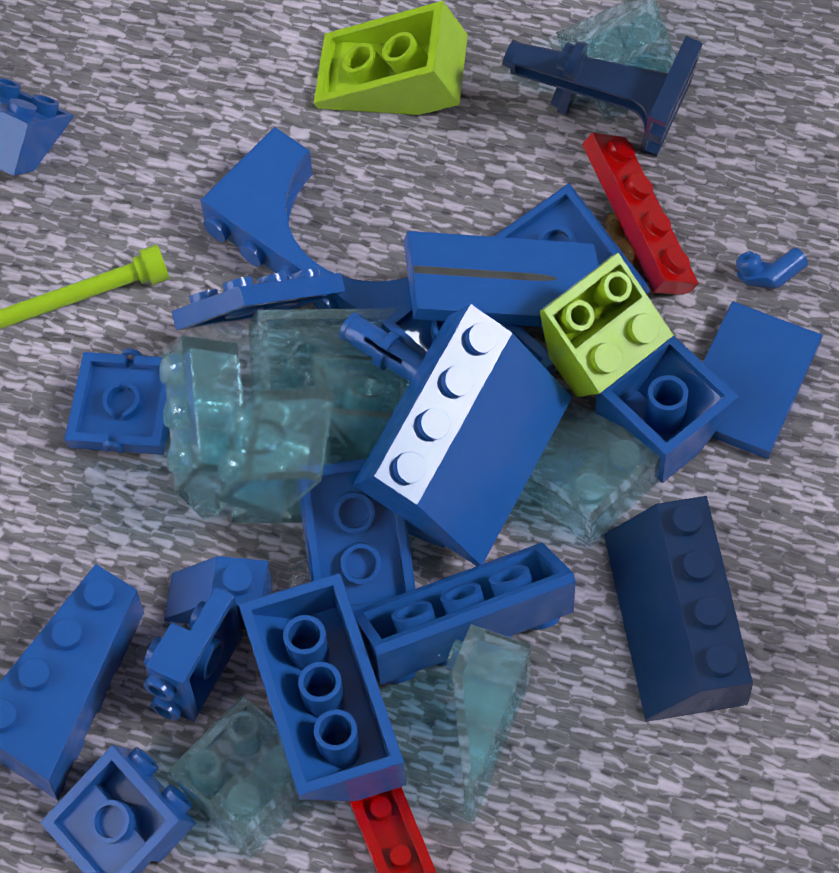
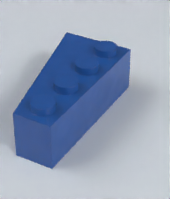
M97 564L89 571L0 681V762L57 801L66 785L65 781L75 760L77 761L84 746V739L95 715L99 713L106 698V692L115 672L118 671L144 615L137 589Z

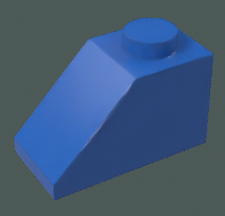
M216 556L172 573L164 621L189 624L197 604L200 601L207 602L214 588L217 587L234 595L241 628L246 629L239 604L271 594L273 584L268 561Z

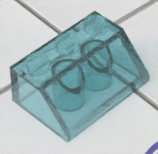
M181 335L171 351L164 354L159 370L160 381L166 385L167 397L163 411L164 425L169 427L171 445L167 455V466L174 475L175 493L203 520L215 519L251 476L238 345L232 342Z

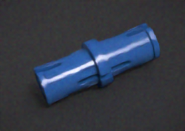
M356 312L349 315L339 332V339L348 342L373 358L372 364L382 371L388 368L409 382L413 379L425 357L404 344V337L395 331L387 333Z

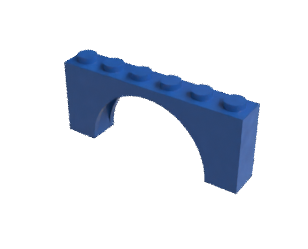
M274 127L200 200L204 227L217 241L224 242L227 239L239 247L241 255L253 266L259 267L263 264L275 273L286 272L288 280L291 279V274L311 268H319L321 275L334 274L313 261L301 249L289 227L291 211L298 193L313 175L310 150ZM342 276L345 292L314 302L313 305L323 315L332 317L335 314L344 321L353 312L359 313L363 318L381 328V324L385 319L411 299L408 277L390 281H362Z

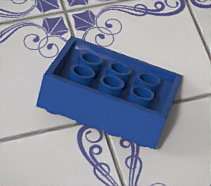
M470 304L447 316L353 486L475 566L482 565L572 396L511 331Z

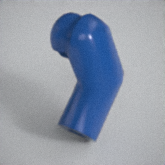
M793 247L773 263L763 262L761 256L757 253L754 254L752 251L741 254L736 260L737 277L747 286L772 289L781 287L808 266L805 254L797 247Z

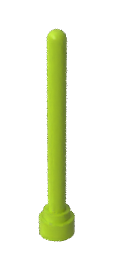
M155 244L140 249V255L132 257V263L0 309V329L140 280L141 284L151 282L152 286L170 280L158 245Z

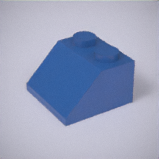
M672 336L608 388L596 394L595 419L661 483H664L701 452L739 402L740 396L675 336Z

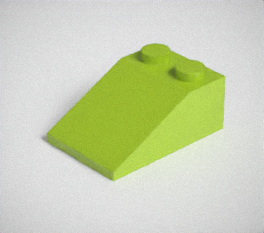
M444 1L325 33L314 105L318 109L422 115L460 105L468 34Z

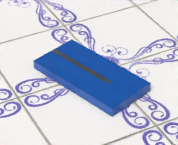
M407 231L403 241L413 319L445 321L447 316L471 304L502 325L543 327L540 310L598 267L595 245L591 243Z

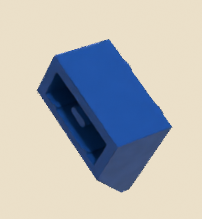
M0 78V170L13 176L32 172L68 126L74 114L58 108L60 103L51 97L38 94L31 96L20 91L21 85L6 78Z

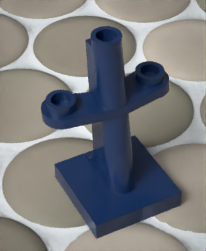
M685 36L669 73L588 57V43L577 41L575 45L567 42L563 50L559 51L524 44L513 39L507 48L502 66L510 68V74L556 87L550 105L558 108L557 113L567 115L577 94L633 111L640 117L644 125V136L640 151L657 157L691 85L703 43Z

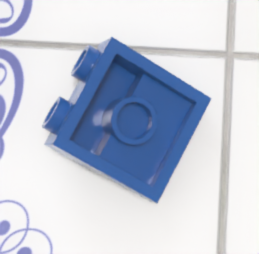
M215 587L207 602L200 601L195 607L189 621V630L171 622L163 637L157 636L151 642L144 660L148 677L143 686L149 693L155 696L150 707L162 717L177 721L179 716H182L193 722L197 718L243 637L233 594Z
M115 745L110 746L40 822L83 873H141L151 861L161 862L197 824L187 813L193 807L191 801L182 791L171 784L164 788L154 776L159 769L157 763L145 751L138 747L131 751L128 748Z

